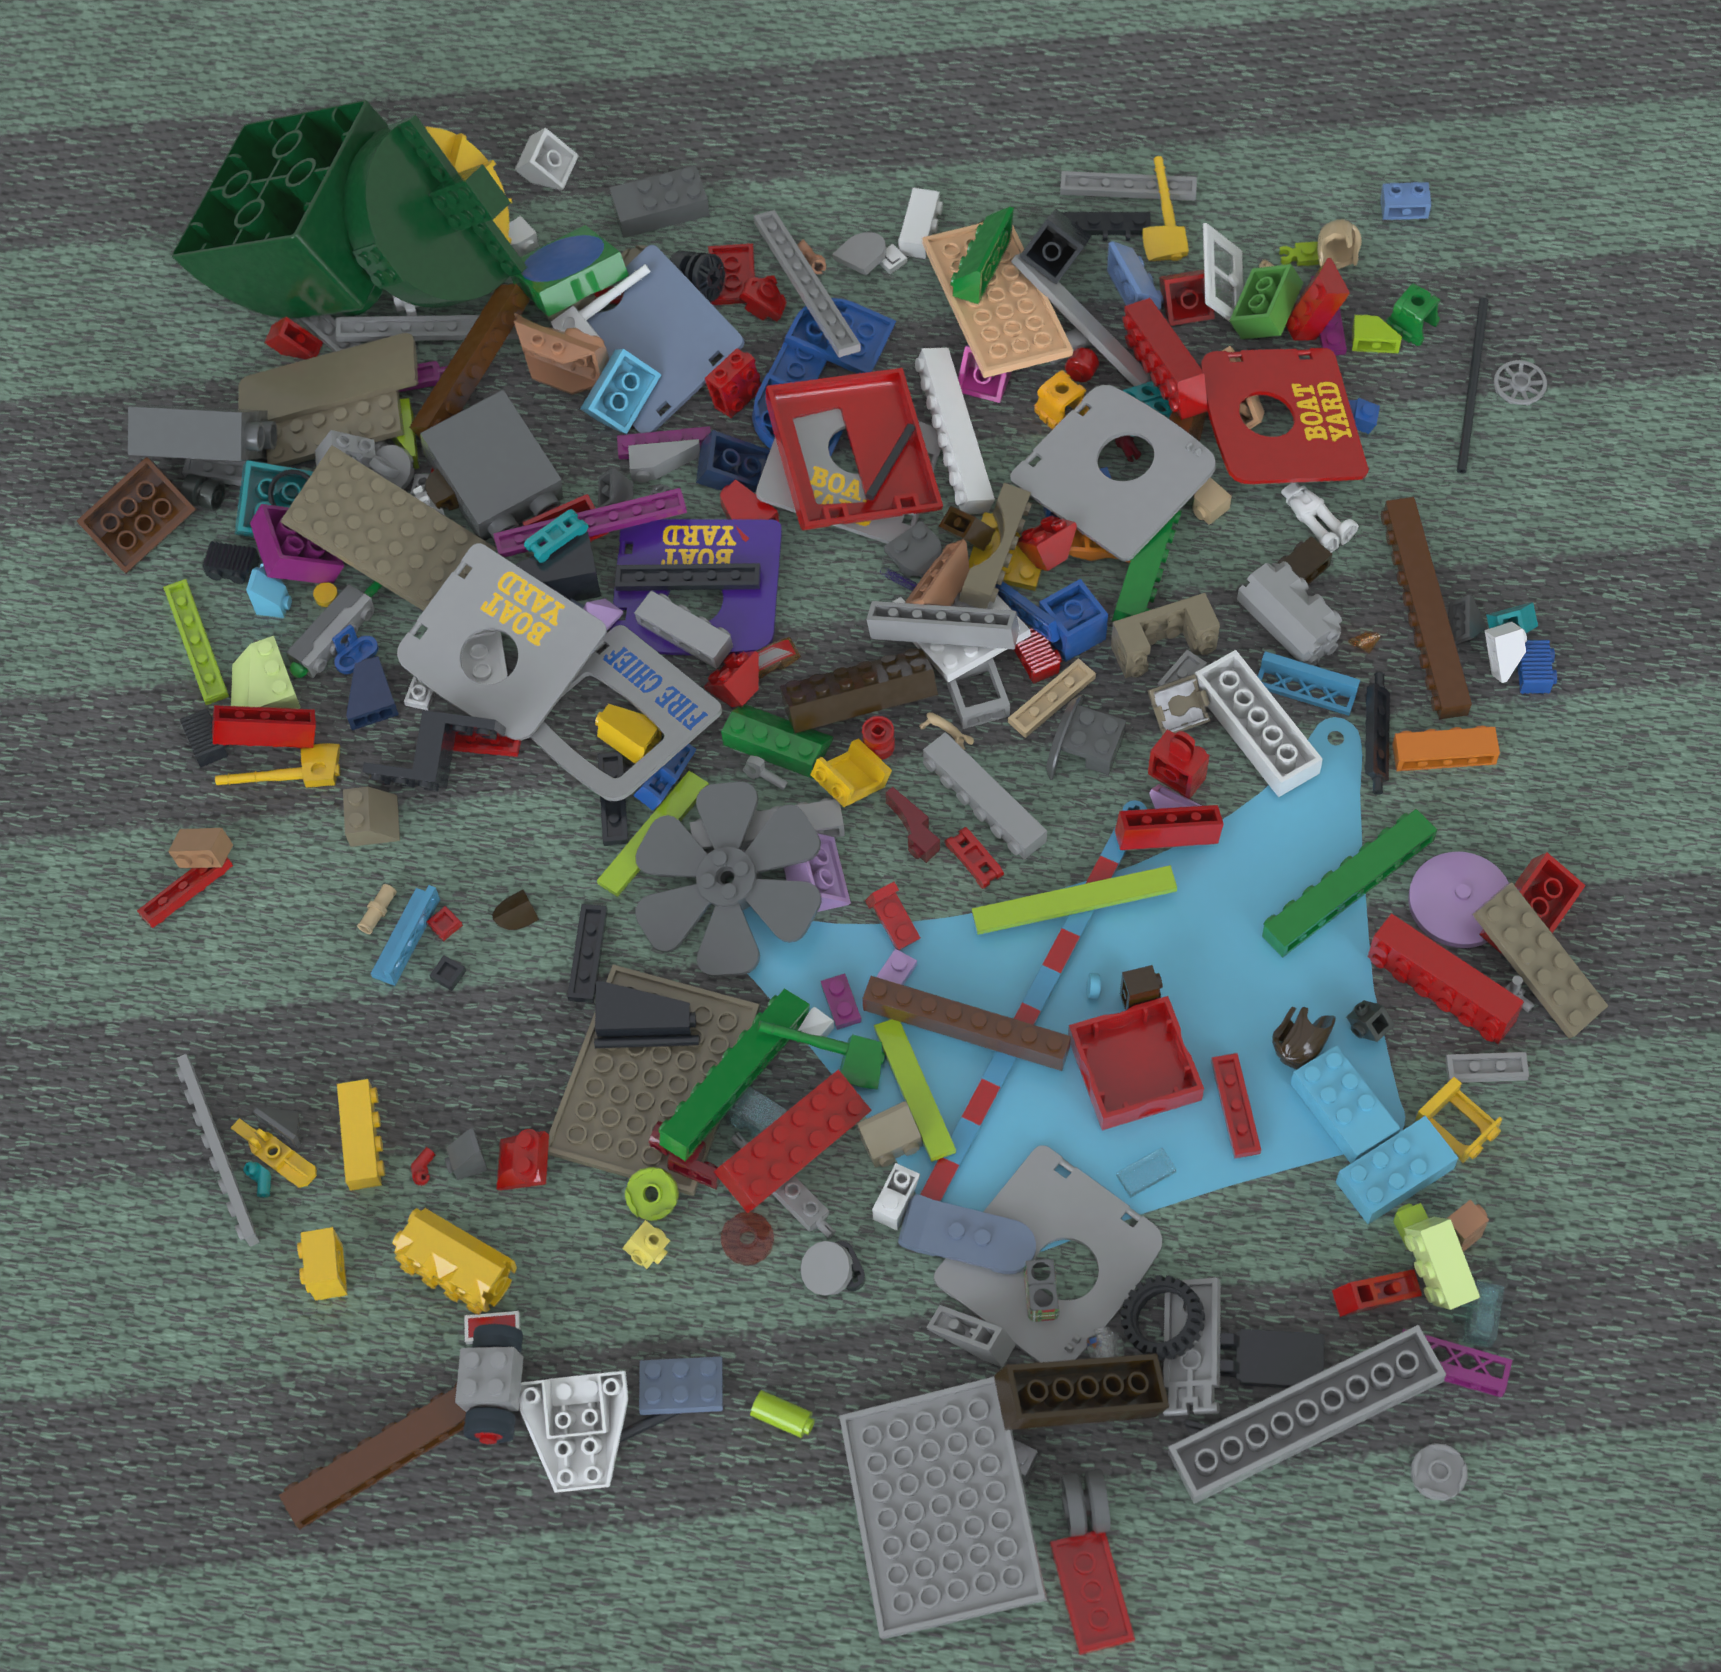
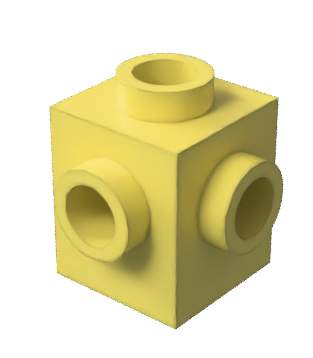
M645 1220L622 1249L631 1255L635 1263L643 1265L648 1269L653 1262L658 1265L668 1252L664 1248L670 1240L662 1230L653 1227Z

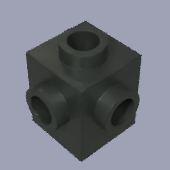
M1366 1000L1358 1003L1347 1016L1351 1024V1031L1358 1038H1365L1378 1042L1395 1026L1383 1005Z

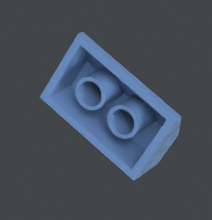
M1114 241L1110 242L1107 272L1124 303L1129 305L1151 298L1161 312L1163 296L1160 290H1156L1151 274L1145 271L1142 258L1136 255L1133 248Z

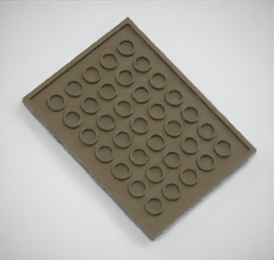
M613 964L606 982L689 1002L691 1012H696V1028H692L691 1035H699L700 1045L595 1049L594 1039L597 1038L594 1013L549 1132L548 1155L631 1178L634 1173L643 1168H662L673 1176L680 1193L694 1196L699 1182L668 1169L669 1154L666 1156L649 1146L651 1133L658 1120L664 1122V1120L672 1118L681 1101L686 1102L694 1086L706 1079L709 1069L713 1065L717 1066L720 1063L724 1052L729 1047H734L741 1032L745 1029L748 1031L752 1026L754 1018L759 1013L760 1005ZM720 1122L703 1140L706 1143V1152L701 1161L702 1163L707 1161Z

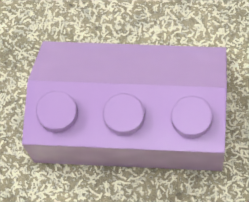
M818 834L821 848L816 857L804 863L784 867L787 881H805L812 883L819 889L822 902L818 912L851 904L835 839L823 834Z

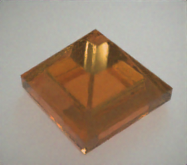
M1366 631L1349 639L1348 642L1350 645L1370 653L1381 636L1379 633Z

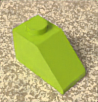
M1354 316L1352 351L1399 354L1402 336L1379 316Z

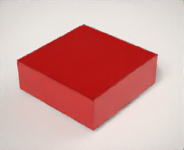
M446 906L426 921L427 925L442 941H445L463 926L462 922Z

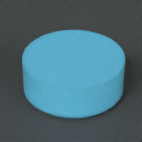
M1089 973L1087 978V998L1098 999L1101 991V977L1098 973Z

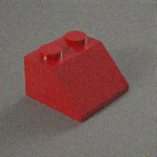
M1204 269L1159 277L1163 306L1170 326L1215 319L1214 310L1205 304Z

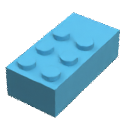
M1337 1045L1293 1072L1290 1084L1350 1163H1353L1399 1133L1401 1128Z
M1424 1116L1340 1170L1336 1183L1366 1223L1370 1224L1452 1171L1458 1161V1156L1428 1118Z

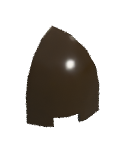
M438 469L434 470L425 482L427 495L437 509L447 508L449 511L459 508L455 492Z
M524 889L503 900L492 914L493 921L499 927L506 930H518L539 920Z

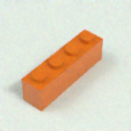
M1483 725L1468 729L1454 727L1449 730L1439 731L1436 729H1428L1424 732L1402 731L1395 734L1392 743L1396 771L1496 765L1500 754L1496 728Z

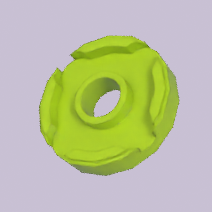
M657 1167L643 1168L634 1173L625 1189L626 1203L631 1212L637 1217L649 1221L662 1219L670 1214L677 1205L679 1196L677 1182L673 1176L664 1169ZM649 1186L655 1187L658 1191V1198L655 1201H649L645 1196V1191Z

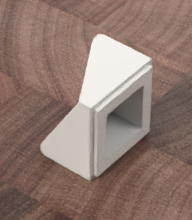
M813 1007L798 1031L802 1030V1032L827 1037L834 1029V1020L816 1007Z

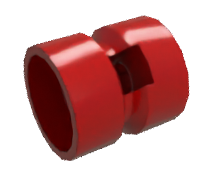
M874 716L863 724L862 739L863 743L881 760L891 756L895 749L894 726L888 718Z

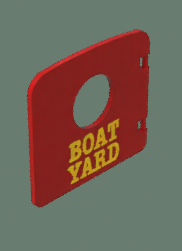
M1310 348L1309 350L1209 352L1203 357L1200 368L1205 376L1210 422L1227 472L1235 481L1242 484L1362 480L1366 477L1369 471L1337 359L1332 350L1328 348ZM1309 355L1310 357L1308 360L1299 359V356ZM1229 358H1240L1241 362H1230ZM1255 395L1274 397L1283 402L1291 411L1293 427L1286 434L1277 437L1257 434L1242 421L1239 413L1240 404L1248 397Z

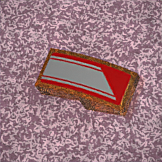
M790 637L773 642L756 651L759 654V679L776 668L783 670L801 658Z

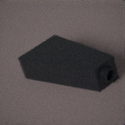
M596 981L595 1031L597 1038L691 1035L692 1028H696V1012H691L689 1002L604 981Z

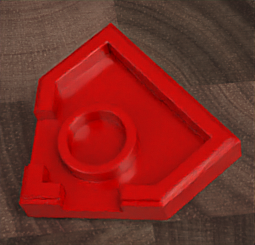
M775 275L766 276V278H748L739 295V298L746 302L744 309L762 321L768 316L778 322L787 304L784 295L779 292Z

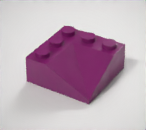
M261 504L250 525L267 577L333 584L344 567L343 561L281 523L289 507Z

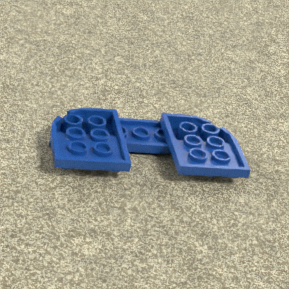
M831 298L858 339L861 349L859 352L838 357L807 306L800 310L755 398L752 420L760 440L771 450L775 435L766 404L767 386L819 379L827 361L857 374L873 372L895 327V320L852 301ZM844 429L838 431L831 437L828 444L830 457L832 456L843 434Z

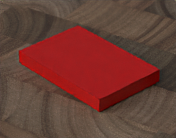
M753 243L708 246V253L719 256L725 269L723 290L719 297L710 303L712 305L746 303L739 298V295L747 279L755 277Z

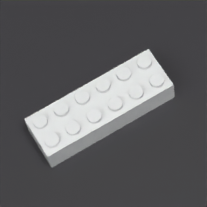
M1236 650L1195 672L1199 690H1206L1210 702L1208 708L1278 797L1320 774L1322 757Z

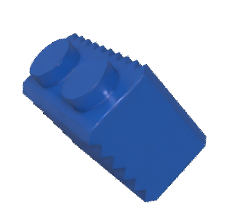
M1527 640L1525 642L1526 653L1517 665L1521 694L1550 693L1553 684L1557 683V671L1552 669L1555 651L1554 648H1550L1549 640Z

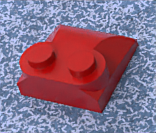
M525 1129L516 1136L500 1139L496 1187L498 1191L546 1185L549 1134L547 1132Z

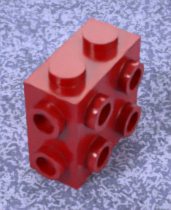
M736 348L705 377L715 409L729 418H732L737 412L741 411L757 395L761 386L760 374L755 366L756 361L750 353H744Z

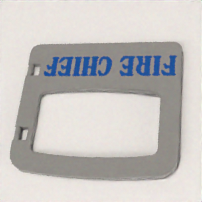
M618 625L606 633L601 643L561 697L586 676H593L639 709L664 734V739L621 777L612 778L574 751L545 721L542 722L531 738L546 754L582 784L608 801H619L625 799L713 723L722 714L723 710L719 701L627 627ZM605 644L608 646L600 655L596 653Z

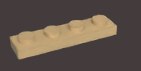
M1078 658L1008 717V723L1026 738L1096 678V673Z

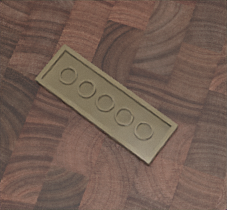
M1512 882L1506 884L1472 914L1568 1038L1576 1036L1608 1007L1604 999Z

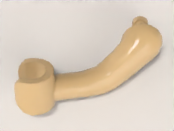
M927 713L928 719L919 725L920 729H925L930 723L940 727L955 739V742L964 750V740L970 745L974 743L972 737L962 734L952 723L935 713Z

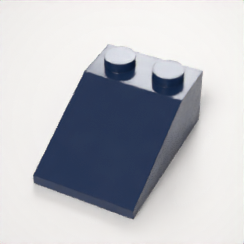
M712 430L701 443L696 483L716 490H722L736 479L749 490L756 493L770 450Z

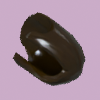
M1291 1007L1283 1022L1277 1027L1272 1036L1276 1055L1280 1058L1281 1062L1297 1070L1315 1059L1329 1038L1336 1021L1335 1016H1321L1312 1024L1307 1017L1308 1008L1302 1007L1295 1023H1293L1291 1018L1297 1008Z

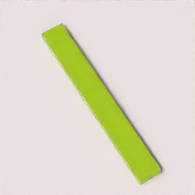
M1171 865L972 908V916L977 935L1177 892V885Z

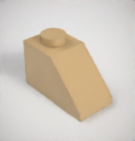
M1210 477L1193 495V512L1198 519L1204 520L1210 525L1230 509L1232 496Z

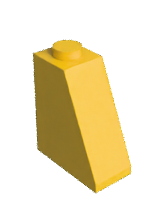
M608 704L603 712H599L596 717L595 725L598 726L597 737L635 764L659 744L662 739V732L644 714Z

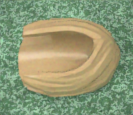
M1338 219L1323 226L1317 245L1320 266L1324 264L1327 258H1332L1337 269L1351 264L1357 265L1362 241L1360 231L1350 221Z

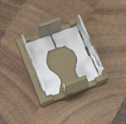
M1195 674L1147 690L1162 735L1167 729L1177 733L1178 731H1184L1210 722L1208 712L1205 709L1206 706L1210 705L1206 690H1199Z

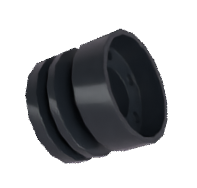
M678 250L672 254L669 260L709 302H713L719 297L725 283L724 264L719 256L712 253Z

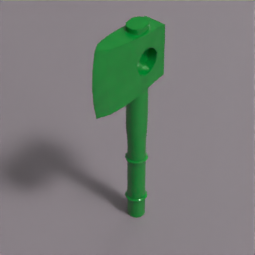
M759 1022L757 1031L842 1054L843 1059L840 1072L850 1084L863 1088L878 1089L881 1065L885 1053L882 1052V1042L853 1034L848 1038V1042H843L825 1036L805 1033L802 1030L797 1031L782 1027L774 1023Z

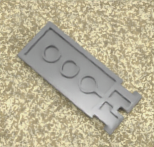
M1218 1278L1182 1280L1197 1294L1203 1304L1204 1310L1202 1311L1205 1314V1320L1202 1323L1205 1326L1203 1331H1199L1201 1336L1199 1341L1194 1340L1192 1342L1194 1347L1191 1350L1188 1348L1184 1350L1186 1354L1182 1356L1176 1354V1358L1171 1360L1165 1357L1163 1382L1165 1390L1169 1391V1408L1163 1414L1164 1416L1189 1415L1191 1405H1193L1195 1415L1218 1414L1220 1406L1218 1402H1214L1215 1388H1220L1221 1281ZM1168 1292L1165 1293L1164 1342L1179 1334L1185 1326L1188 1316L1187 1306L1183 1299L1177 1294Z

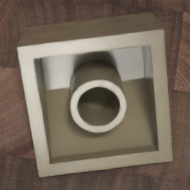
M368 786L343 789L345 835L350 847L400 841L397 795Z
M906 1101L857 1123L861 1140L875 1168L878 1166H889L895 1162L896 1158L902 1155H912L920 1149L919 1147L923 1146L921 1135Z

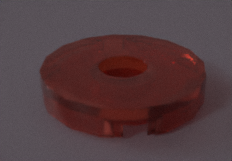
M741 1212L724 1224L721 1232V1245L726 1256L733 1262L741 1265H755L763 1261L771 1253L774 1245V1231L762 1215L754 1212H749L748 1214L747 1212ZM750 1232L754 1234L755 1240L751 1244H743L740 1241L741 1235Z

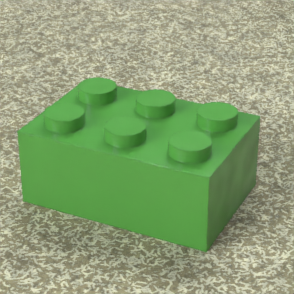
M1292 264L1252 268L1229 320L1241 339L1282 335L1303 285V281Z

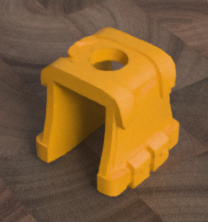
M1061 370L1039 388L1037 392L1039 399L1034 405V412L1039 415V418L1045 424L1048 423V426L1054 429L1065 418V407L1069 405L1072 409H1075L1082 402L1086 389L1080 384H1076L1066 372ZM1085 406L1078 414L1084 416L1089 411V408Z

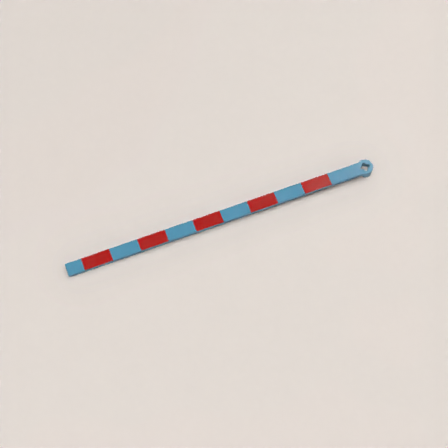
M1134 800L1127 802L1123 806L1122 811L1144 810L1147 808L1142 802ZM1115 829L1086 883L1113 878L1127 851L1120 850ZM1096 909L1068 915L1014 1019L1035 1025ZM998 1051L995 1052L951 1135L956 1153L938 1160L920 1195L940 1202L943 1200L1017 1057Z

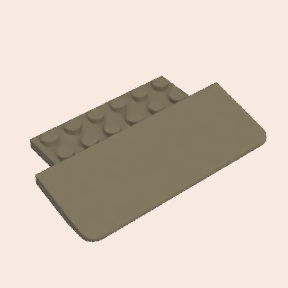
M401 333L244 377L240 381L238 388V409L268 410V421H275L277 425L276 447L274 450L266 449L268 464L286 467L316 459L315 450L330 430L373 439L374 443L404 435L399 390L418 385L415 340L411 334Z

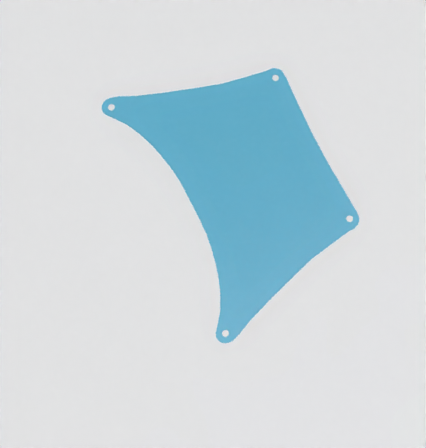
M1338 717L1328 718L1319 723L1308 741L1323 759L1320 774L1280 797L1268 785L1250 801L1222 819L1224 825L1218 844L1172 847L1138 864L1116 871L1113 878L1171 865L1177 885V892L1096 909L1035 1023L1036 1026L1068 1035V1028L1071 1024L1101 1015L1123 1012L1125 1009L1120 996L1122 972L1153 965L1155 974L1159 973L1162 979L1161 998L1168 996L1181 1028L1183 1043L1192 1056L1203 1084L1202 1101L1102 1130L1071 1045L1062 1071L1017 1058L941 1202L984 1212L1032 1151L1041 1145L1051 1148L1062 1156L1064 1160L1077 1167L1140 1215L1224 1187L1343 1155L1342 1151L1290 1084L1293 1072L1296 1069L1283 1064L1276 1055L1272 1036L1277 1027L1283 1022L1291 1007L1297 1008L1291 1018L1293 1023H1295L1302 1007L1308 1008L1307 1017L1312 1024L1321 1016L1333 1015L1336 1017L1329 1038L1318 1056L1337 1045L1401 1128L1399 1132L1403 1130L1405 1112L1399 1099L1385 1036L1378 1042L1358 1038L1351 1031V1024L1347 1019V1016L1353 1011L1354 1007L1363 1000L1377 1003L1373 986L1372 965L1370 958H1368L1370 944L1366 894L1283 958L1262 937L1263 924L1268 917L1273 914L1277 916L1283 911V907L1289 901L1299 899L1307 887L1310 885L1316 886L1328 871L1332 870L1334 872L1337 870L1345 858L1348 856L1354 857L1362 847L1360 801L1362 746L1359 732L1352 723ZM1332 731L1342 733L1344 736L1343 743L1340 745L1330 744L1328 741L1329 733ZM1086 881L1068 887L1085 884ZM751 906L743 910L760 952V960L757 967L747 974L757 983L770 1000L774 995L778 996L785 988L809 1003V1012L813 1007H816L833 1020L821 987V981L845 973L861 1016V1023L839 1030L836 1029L834 1023V1029L827 1037L848 1042V1038L853 1034L879 1041L874 1025L890 1020V1018L864 1011L862 998L870 976L876 977L896 949L882 924H834L812 921L803 938L796 942L788 943L780 940ZM972 913L947 918L914 921L912 923L921 938L899 950L917 960V966L904 986L1014 1019L1068 915L977 935ZM1089 973H1098L1101 977V991L1098 999L1087 998V978ZM901 1022L951 1137L996 1051ZM809 1045L831 1074L838 1069L840 1071L843 1059L842 1054ZM1238 1053L1261 1146V1154L1234 1159L1211 1058ZM884 1056V1061L881 1065L878 1089L852 1085L872 1110L865 1116L866 1118H870L905 1101L886 1056ZM924 1144L922 1147H919L920 1149L916 1153L896 1158L899 1165L920 1174L915 1193L919 1195L938 1160L930 1161ZM1060 1164L1055 1169L1057 1173L1066 1179L1071 1174ZM1125 1213L1121 1219L1125 1221L1132 1217ZM1071 1240L1055 1241L1044 1247L1040 1252Z

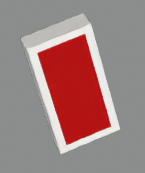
M519 1311L465 1315V1343H473L474 1329L480 1325L499 1323L520 1329Z

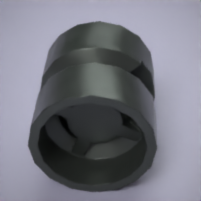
M189 473L183 481L181 492L192 505L198 506L200 504L202 508L217 511L224 499L225 485L222 481L212 478L206 481L204 476Z

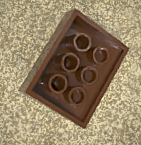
M146 457L76 522L118 567L127 574L197 509L154 461Z

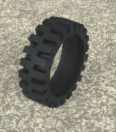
M1156 1275V1279L1146 1278L1145 1284L1141 1282L1136 1284L1138 1288L1136 1291L1130 1290L1128 1293L1130 1299H1125L1123 1302L1126 1308L1121 1309V1316L1123 1317L1121 1326L1124 1328L1123 1332L1130 1343L1145 1355L1157 1354L1158 1360H1165V1357L1171 1360L1176 1358V1354L1179 1356L1186 1354L1184 1351L1186 1348L1191 1350L1194 1347L1192 1343L1194 1340L1199 1341L1201 1337L1199 1331H1203L1205 1326L1202 1323L1205 1320V1314L1202 1311L1204 1307L1197 1294L1182 1280L1175 1279L1169 1275H1166V1278L1162 1275ZM1162 1293L1177 1294L1185 1302L1188 1313L1185 1326L1179 1334L1169 1341L1160 1343L1149 1341L1143 1337L1139 1330L1138 1319L1141 1309L1147 1301Z

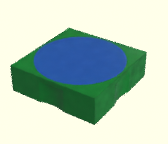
M584 225L520 257L528 268L521 274L511 276L513 284H517L529 299L535 302L536 307L549 317L577 303L586 296L628 277L629 274L620 251Z

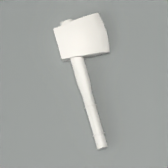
M645 264L580 311L574 306L570 307L551 321L554 329L565 332L567 328H577L583 333L599 337L587 320L640 279L642 280L644 276L651 272Z

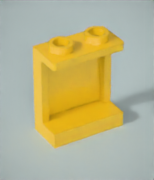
M858 738L851 742L846 753L829 761H826L823 757L818 758L811 776L843 807H846L883 789L892 770Z

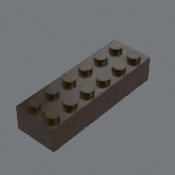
M922 648L908 649L905 653L897 655H885L875 661H863L856 666L837 668L833 672L826 674H814L810 678L803 680H791L780 686L785 712L795 733L938 695L933 668Z
M1157 1354L1011 1364L1004 1366L994 1375L1005 1430L1156 1418L1169 1408Z

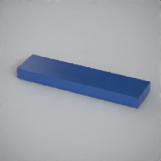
M1002 581L1001 585L996 584L995 588L999 589L997 595L1011 610L1016 611L1017 616L1023 622L1053 643L1060 639L1056 619Z

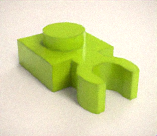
M1318 241L1295 243L1294 248L1289 246L1280 247L1279 255H1287L1286 257H1281L1280 263L1287 265L1292 261H1296L1297 266L1320 265L1317 252Z

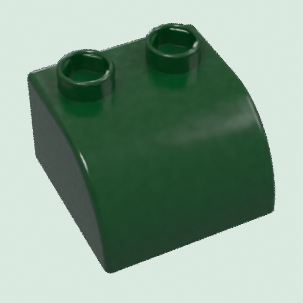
M367 100L245 124L175 247L172 258L193 277L214 292L242 307L277 318L301 319L336 313L354 317L364 313L378 301L384 289L380 290L371 281L370 275L358 264L356 257L352 253L353 247L348 237L343 214L344 186L350 165L360 148L377 130L389 125Z

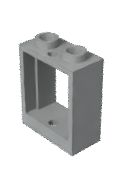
M993 658L950 682L946 681L963 729L1010 716V703ZM989 672L998 699L965 707L956 680Z

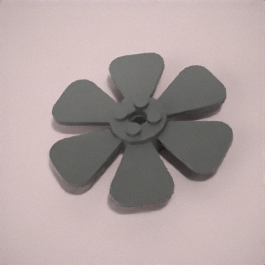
M747 782L711 784L705 786L697 795V809L714 847V850L710 853H706L678 819L666 815L657 818L651 824L635 856L638 868L645 874L696 878L697 884L650 894L638 902L635 911L636 919L655 949L661 952L676 950L684 942L709 906L715 907L697 954L698 967L708 976L743 975L750 973L757 967L760 960V952L743 910L751 906L780 940L791 943L803 938L822 902L819 889L812 883L762 879L761 872L804 863L812 860L819 853L821 848L819 835L805 813L798 806L791 804L779 807L745 853L741 850L759 800L757 791ZM735 876L731 884H725L729 877Z

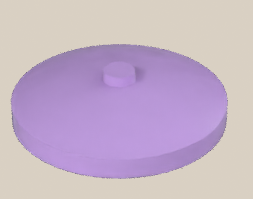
M1467 852L1443 853L1426 861L1415 873L1408 895L1410 912L1419 928L1433 940L1456 948L1477 947L1488 942L1479 935L1483 928L1472 914L1509 882L1497 866L1481 856Z

